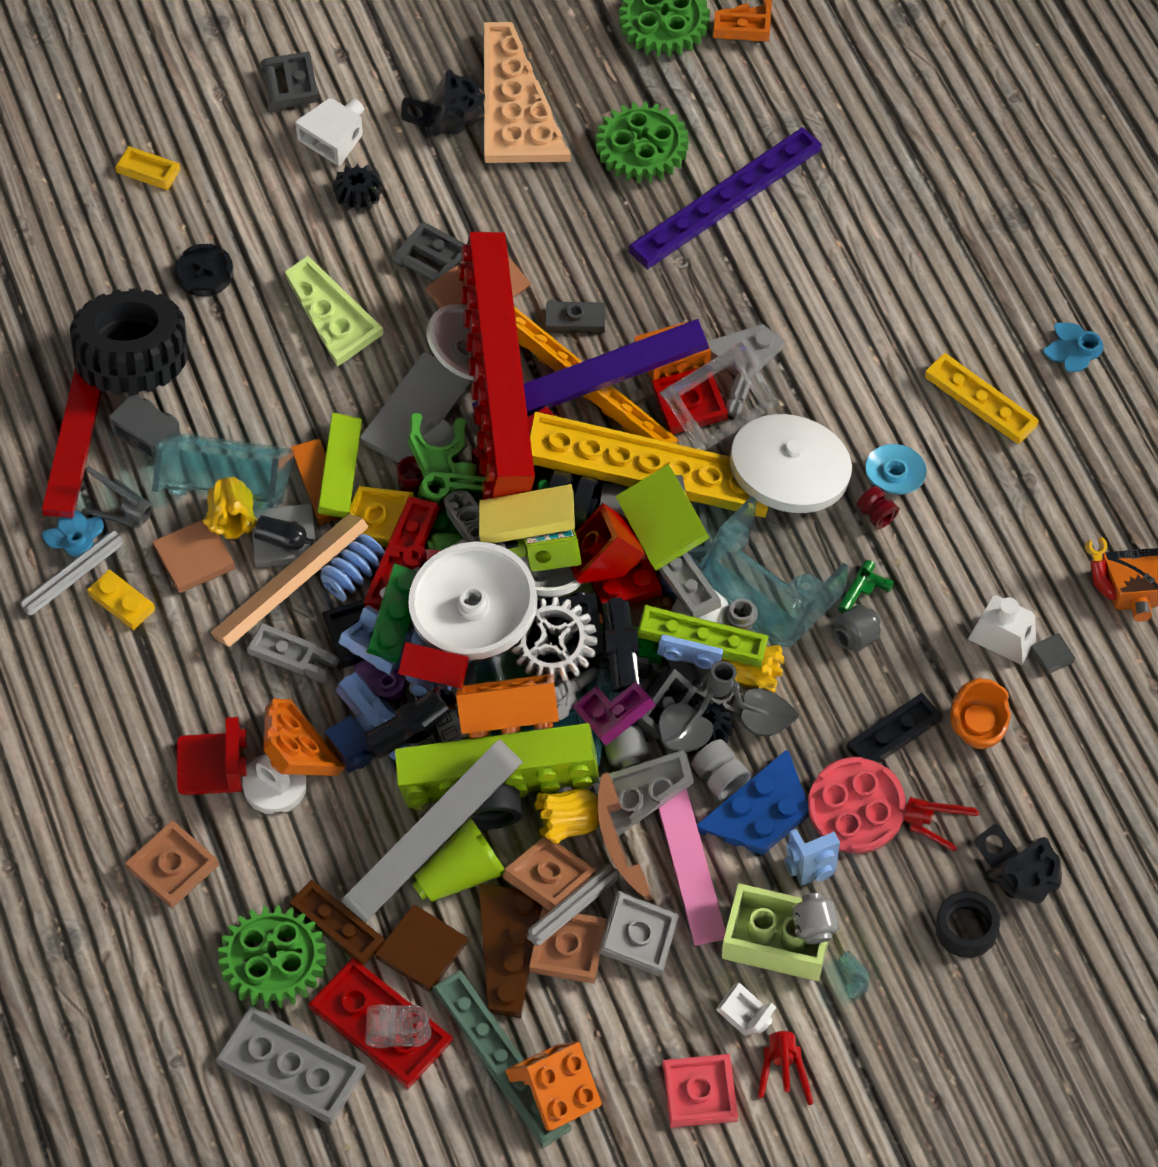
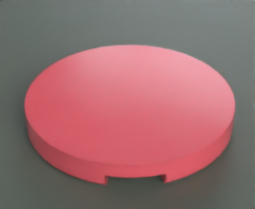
M863 757L843 758L828 765L818 774L808 797L809 818L818 836L822 837L835 832L840 841L839 851L851 854L869 853L888 844L900 830L906 810L904 790L896 775L888 767H884L875 761L863 759Z

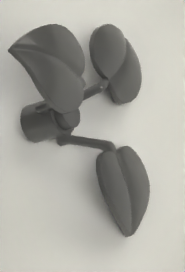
M667 659L669 670L675 668L689 682L698 679L700 683H703L707 680L706 685L708 689L707 695L697 712L685 703L672 704L662 712L658 725L662 744L669 749L689 752L706 745L712 736L713 725L702 715L713 696H726L731 690L733 691L737 706L740 709H744L740 717L743 726L755 735L764 737L775 735L798 719V712L786 700L766 689H750L746 691L742 701L738 689L739 683L735 682L737 672L735 667L729 662L718 661L710 669H704L694 663Z

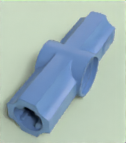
M354 672L346 676L338 684L335 691L354 712L356 722L365 732L395 717V711L383 698L377 696L358 673ZM407 743L400 748L411 747V744ZM393 751L389 756L396 761L395 751Z

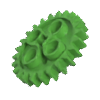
M622 0V7L619 9V27H622V36H627V43L635 42L636 50L645 47L646 55L654 50L657 57L662 52H666L667 56L671 57L672 51L682 55L684 47L692 51L693 43L700 45L701 37L707 36V29H709L710 9L707 8L706 0Z
M644 101L642 107L638 108L637 104L632 102V109L621 105V113L611 110V118L604 116L603 125H598V134H596V153L600 154V163H606L607 171L615 169V177H619L624 173L626 174L627 182L633 176L636 177L637 183L642 181V177H646L649 183H652L653 176L656 175L660 180H664V172L673 175L674 167L681 168L682 160H686L689 149L688 130H684V121L678 122V114L669 116L668 107L659 111V104L657 103L653 108H648L647 102Z
M280 905L276 906L274 913H269L268 908L263 906L261 915H257L251 909L249 920L239 916V927L229 925L230 936H222V945L224 947L218 948L219 958H222L218 960L219 970L223 971V982H229V991L239 990V1000L241 1001L251 996L252 1006H255L259 1000H264L265 1009L269 1008L271 1001H276L278 1007L282 1008L283 999L286 998L294 1005L296 1004V994H300L304 998L308 997L306 986L316 989V978H323L322 966L327 965L326 956L323 955L326 953V943H321L323 941L322 932H315V922L312 921L305 924L306 916L304 913L294 918L293 908H290L286 914H281ZM283 937L294 938L290 942L280 941V939ZM251 942L260 943V945L257 947L247 946V944ZM296 966L299 968L293 972H288L284 970L286 967ZM256 971H262L266 973L261 977H254L251 975Z

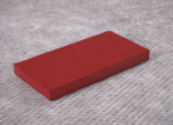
M353 957L308 1003L309 1010L407 1089L420 1078L453 1042V1037Z

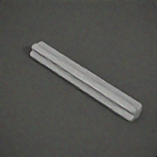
M113 530L102 537L87 551L80 554L20 601L23 611L30 616L40 610L123 545L121 536Z
M612 864L605 865L528 929L527 939L536 946L541 945L618 880L620 874L618 869H615Z

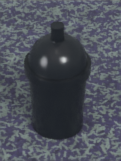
M261 515L256 524L255 539L284 548L285 551L300 550L304 544L313 545L314 539L307 538L305 528L296 521L290 522Z

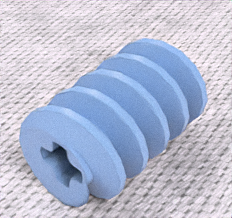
M360 534L355 539V542H351L346 550H342L338 557L333 558L329 565L321 569L320 578L323 585L332 595L344 602L347 597L343 590L353 594L356 590L352 582L360 586L363 585L364 579L361 574L370 578L373 573L369 566L377 570L380 564L378 558L382 559L385 551L371 536Z

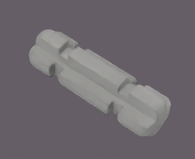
M742 360L738 370L739 373L736 375L729 394L730 399H728L725 405L728 415L738 417L741 413L742 403L746 399L753 380L751 377L754 376L757 369V364L751 360Z

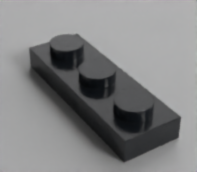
M920 693L847 742L846 749L853 757H863V759L880 763L939 723L942 719V714L923 693Z

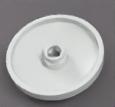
M788 414L767 415L748 422L736 434L729 457L732 474L740 487L748 495L768 507L791 513L815 512L833 505L845 493L852 473L850 455L842 441L833 432L815 421Z
M466 542L453 545L438 552L419 569L409 592V612L416 632L429 647L469 656V660H479L508 650L526 634L536 614L537 591L529 568L515 553L492 543Z

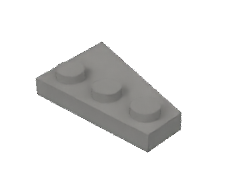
M684 750L609 774L613 780L622 809L610 813L617 835L620 836L694 783L687 754ZM593 783L595 793L598 796L600 783Z

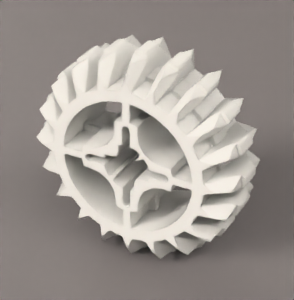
M553 597L552 605L547 606L546 600L541 598V608L536 610L530 628L516 643L519 645L512 648V653L516 656L521 655L517 660V664L519 667L527 665L525 669L527 675L530 676L537 670L536 676L554 674V681H556V675L560 674L563 682L568 681L567 672L572 671L575 677L580 675L576 667L578 664L584 668L589 666L584 656H595V651L587 646L597 644V638L589 636L596 632L595 625H587L591 617L588 613L581 615L582 607L580 605H576L570 610L571 601L569 599H566L562 606H559L558 597ZM553 617L564 618L570 621V623L567 624L565 622L559 626H554L547 619ZM538 625L542 635L534 643L535 646L529 650L528 641L534 627ZM546 630L551 635H555L556 638L559 635V645L562 651L559 650L557 645L553 646L552 642H549ZM579 630V644L575 652L570 656L566 648L567 642L573 638L572 634ZM553 654L558 656L561 662L546 663L538 660L537 657L541 656L543 658L546 655Z

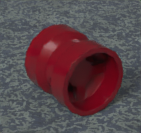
M407 456L397 466L399 490L413 492L416 498L418 497V488L424 477L415 457Z
M874 486L859 498L856 507L863 515L870 516V522L877 529H882L896 518L900 508L892 500L885 498L886 494L879 486Z

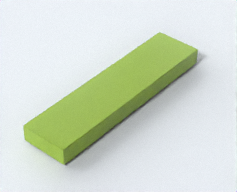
M332 413L317 513L344 518L350 512L362 423L361 418Z
M648 605L644 607L637 632V637L659 642L661 635L664 634L723 649V659L761 668L769 635Z

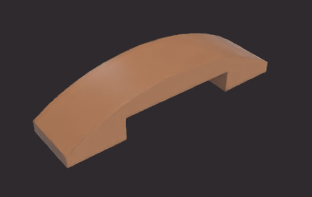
M608 772L604 773L601 776L598 791V817L604 843L613 863L629 886L645 901H652L653 897L641 865L637 864L628 867L610 813L618 811L622 807L611 776Z

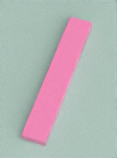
M686 788L659 807L658 813L694 946L724 940L726 930Z

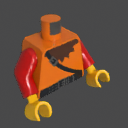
M1098 537L1099 549L1095 551L1092 547V540H1087L1084 548L1093 558L1090 560L1094 586L1108 600H1112L1117 610L1132 609L1135 621L1149 620L1152 617L1151 607L1158 606V548L1105 552L1107 542L1103 537Z

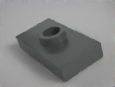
M546 301V332L605 333L606 303Z

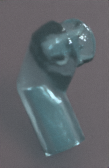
M846 951L837 961L850 975V983L845 986V992L852 999H859L861 994H865L869 989V972L850 951Z

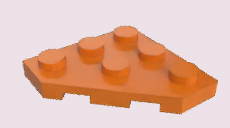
M273 698L265 707L263 751L271 760V766L281 774L339 776L346 767L292 699Z

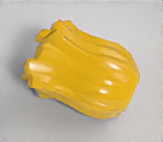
M224 477L208 489V511L202 521L210 532H215L218 536L222 534L226 539H237L244 533H250L256 527L258 519L254 516L253 494L244 482L236 477Z
M780 645L766 646L761 668L723 658L721 660L729 662L735 667L737 672L735 682H738L739 686L747 689L761 688L774 693L778 682L775 677L783 675V669L780 668V664L784 663V656L782 655Z
M573 789L557 794H537L534 808L535 810H542L540 811V817L543 819V827L539 828L538 832L540 837L545 836L554 844H559L561 840L567 837L593 832L600 824L598 796L590 790Z

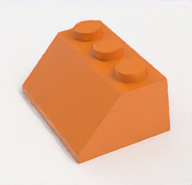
M554 674L463 685L462 688H457L456 699L461 734L469 733V738L484 737L488 735V731L501 729L502 734L521 731L520 726L533 725L534 729H546L553 727V722L559 721Z

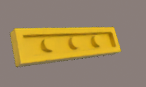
M946 353L940 356L925 372L927 380L1018 445L1038 426L1039 419Z

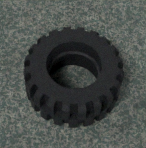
M129 288V291H121L119 289L112 291L108 295L103 293L97 296L94 301L89 300L85 303L82 309L78 310L70 325V337L76 371L85 382L92 387L96 385V388L103 392L109 390L117 395H122V393L135 395L139 394L140 391H154L157 386L161 385L163 387L171 381V378L175 379L188 360V344L183 312L172 300L169 301L165 295L160 293L156 295L151 290L138 291L137 288Z

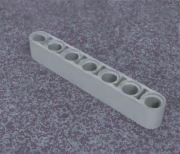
M501 739L495 742L342 898L341 902L366 923L502 785L523 761Z

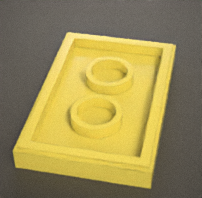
M572 484L479 500V537L481 542L494 544L575 529Z

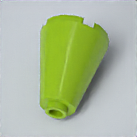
M469 818L414 874L417 881L412 883L422 900L428 897L431 902L500 877L504 874L505 868L472 818Z

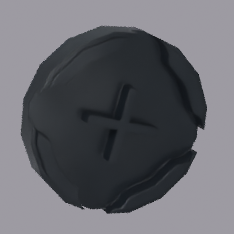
M197 244L189 247L182 252L183 255L175 262L176 280L180 288L191 295L204 297L218 294L227 288L233 279L234 267L229 253L224 249L223 251L218 249L213 244Z

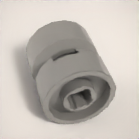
M722 739L715 740L706 745L695 755L691 762V767L703 781H708L707 786L720 801L727 800L751 779L750 771L739 759H733L735 753Z

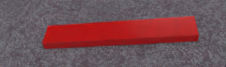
M76 366L42 506L43 516L74 518L102 391L98 390L96 385L92 387L85 382L77 373Z

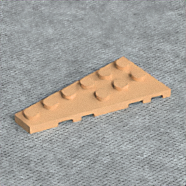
M484 22L485 163L571 162V153L568 147L565 146L562 133L553 119L551 108L539 81L536 80L533 74V68L525 56L523 45L513 23Z

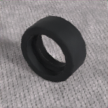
M502 784L469 818H472L479 830L500 829L517 823L522 818L520 791L514 786Z
M961 891L950 895L942 902L936 918V935L940 944L949 953L959 957L974 958L985 954L993 947L1000 928V915L995 904L986 896L975 891ZM961 909H970L978 912L986 919L987 930L982 937L974 940L960 938L948 927L950 915Z

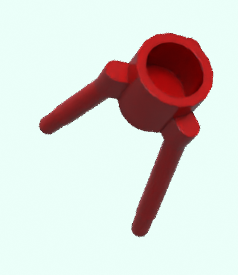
M910 797L905 810L904 822L911 823L910 831L920 833L949 850L956 851L957 847L954 844L923 827L924 824H931L934 811L978 816L980 812L974 807L934 803Z
M777 1031L770 1034L769 1046L763 1049L764 1062L759 1082L758 1097H764L771 1060H773L774 1064L781 1066L784 1092H790L789 1065L795 1061L808 1105H812L814 1101L801 1058V1047L796 1046L795 1034L789 1031Z

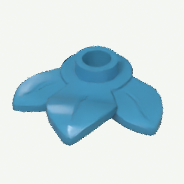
M1055 323L1054 329L1059 340L1048 345L1043 351L1050 360L1058 363L1065 362L1066 372H1079L1087 368L1090 360H1094L1102 354L1103 342L1098 334L1091 331L1085 332L1077 324Z
M75 510L74 518L59 517L58 527L44 530L42 537L49 547L55 549L63 548L71 557L77 558L93 545V539L102 533L104 524L100 516L86 520L80 511Z

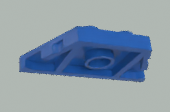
M785 750L697 824L699 834L706 836V833L725 838L724 842L734 846H744L749 851L764 855L788 835L791 830L808 818V802L790 753Z

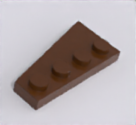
M479 884L488 1009L491 1014L522 1018L530 975L529 966L534 944L527 939L526 935L528 929L540 919L542 905L519 889Z

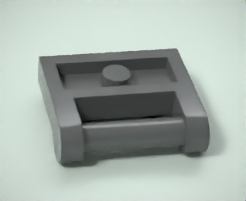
M310 51L265 58L260 62L261 72L265 75L269 94L267 99L268 109L271 112H280L285 107L319 102ZM284 69L288 93L280 94L276 72Z
M422 221L396 252L393 263L401 268L405 266L429 280L435 281L462 262V245L465 243ZM415 252L443 268L439 272L411 257V254Z

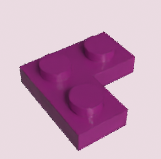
M634 682L612 701L596 686L572 705L585 723L590 724L591 730L605 746L656 706L637 682Z

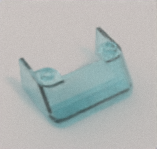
M174 434L157 442L152 491L159 492L166 488L169 494L186 495V491L193 489L208 491L219 479L224 477H236L251 490L253 500L258 501V506L276 508L284 499L293 463L294 450L285 447L192 434Z
M751 496L719 528L699 567L712 588L720 593L729 605L736 599L744 598L750 600L756 606L758 616L752 626L754 630L758 633L769 635L768 640L775 645L789 647L795 644L845 593L848 565L843 563L824 583L809 574L799 575L789 584L783 582L741 551L748 544L749 530L755 524L756 499Z

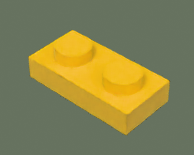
M110 569L87 589L92 599L133 631L155 611L154 603Z

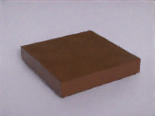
M413 904L376 952L375 956L377 960L430 993L433 990L432 987L439 982L467 945L468 937Z

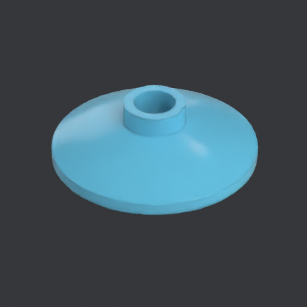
M887 444L876 448L869 454L865 465L866 475L874 486H879L886 493L896 495L908 494L917 490L925 481L927 473L923 458L913 449L899 444Z

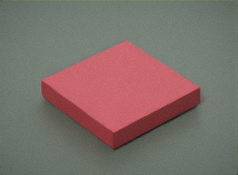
M730 1054L662 1061L670 1128L738 1121Z

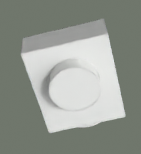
M737 983L732 986L715 1010L744 1036L757 1032L762 1033L768 1028L773 1020L771 1014L776 1009V1006L772 1003H761L743 985Z

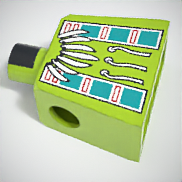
M574 529L504 542L506 549L512 551L520 558H527L530 570L532 571L582 565L578 539Z

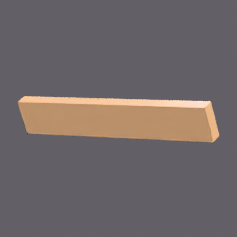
M349 513L210 633L220 643L228 647L231 646L369 526L363 518Z

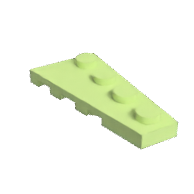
M309 256L285 271L289 285L337 367L383 335V327Z

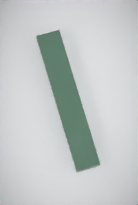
M459 970L432 987L434 994L541 1147L545 1148L571 1131L569 1123L552 1131H547L530 1085H524L523 1081L509 1082L505 1069L524 1059L463 972Z

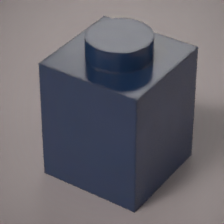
M351 715L324 731L327 745L344 764L348 774L355 769L364 768L375 757L373 750L366 740V733Z

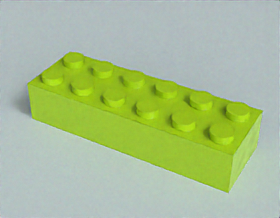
M585 723L395 749L398 787L408 808L415 810L428 809L495 742L501 739L523 761L502 783L517 788L520 791V797L527 795L528 792L540 790L544 793H553L559 791L560 788L570 786L577 789L588 788L593 783H600L596 746L590 724Z

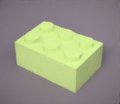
M738 883L723 940L722 959L819 982L828 942L807 944L805 939L797 936L792 909L796 904L802 902V898Z

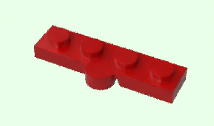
M409 496L365 596V606L369 605L379 610L382 596L379 592L386 587L394 564L411 570L419 566L418 559L426 550L424 545L440 510L438 503Z

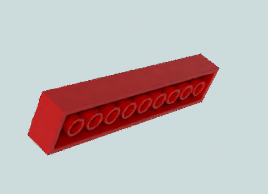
M469 232L467 244L462 245L463 263L458 264V280L463 281L464 285L461 286L460 299L461 304H466V310L463 312V326L469 329V333L466 334V351L471 352L472 356L469 358L468 371L469 376H474V382L471 384L472 400H477V406L474 408V424L480 427V431L477 432L476 441L477 449H482L483 456H480L479 470L481 475H485V481L482 484V497L484 500L531 491L535 473L505 232Z

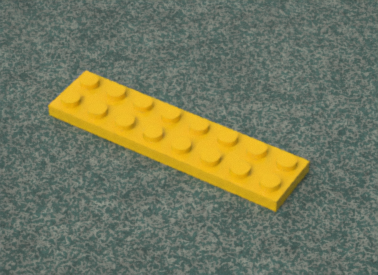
M535 412L530 433L533 465L631 487L669 464L675 475L683 476L685 492L690 501L763 518L766 517L768 506L748 495L735 480L730 468V456Z

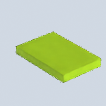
M669 464L615 496L656 571L710 539Z

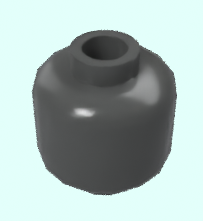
M863 605L851 607L835 620L833 634L837 643L844 649L861 651L880 636V617L873 609H868Z

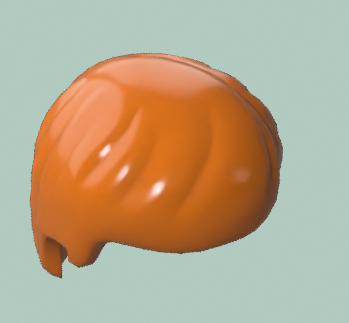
M976 678L961 686L951 704L950 722L953 731L966 744L976 749H988L998 744L1006 734L1011 718L1007 690L997 682L987 678Z

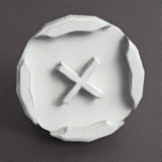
M266 754L257 757L248 765V775L243 777L242 780L246 801L255 810L264 814L291 811L300 804L306 794V775L281 774L271 766V760Z

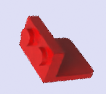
M238 717L225 718L226 733L183 735L177 739V789L179 794L198 795L242 792V777H247L248 775L247 758L242 757V748H247V731L240 728Z

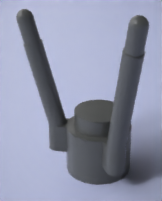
M88 466L86 468L89 474L125 498L121 505V511L124 512V516L87 508L82 510L83 514L93 517L100 516L102 519L123 523L131 528L135 522L143 525L148 520L153 510L151 502L141 498L118 479L111 481L92 467Z

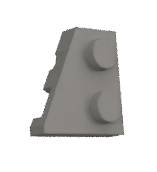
M764 324L707 341L711 349V358L735 376L739 373L738 370L742 360L748 359L757 364L756 374L785 347V340Z

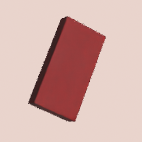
M405 642L398 674L462 688L469 656Z

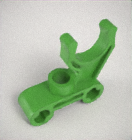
M413 413L409 419L410 431L407 442L424 477L418 488V499L435 502L439 506L447 494L463 490L470 493L473 498H476L478 503L479 500H483L482 484L485 481V477L479 476V466L468 462L454 463L452 459L458 456L465 445L464 430L466 420L463 418L455 420L452 426L454 439L451 444L445 447H435L428 444L421 436L420 424L423 418L420 413ZM429 486L436 487L438 493L431 492Z

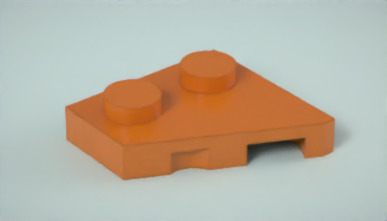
M763 0V5L751 8L746 3L732 9L726 8L715 11L713 38L769 42L772 0Z

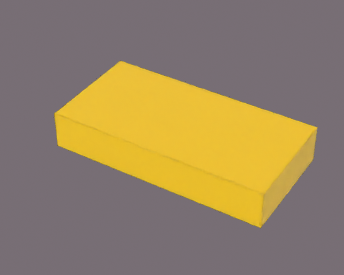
M131 146L126 148L115 166L116 173L167 191L181 170L180 163Z

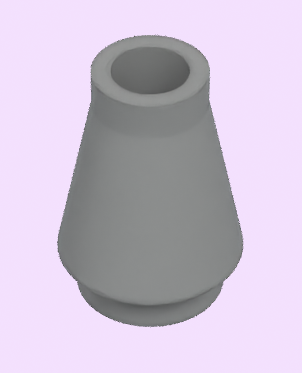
M740 598L728 606L726 615L730 626L750 631L757 619L758 611L750 600Z

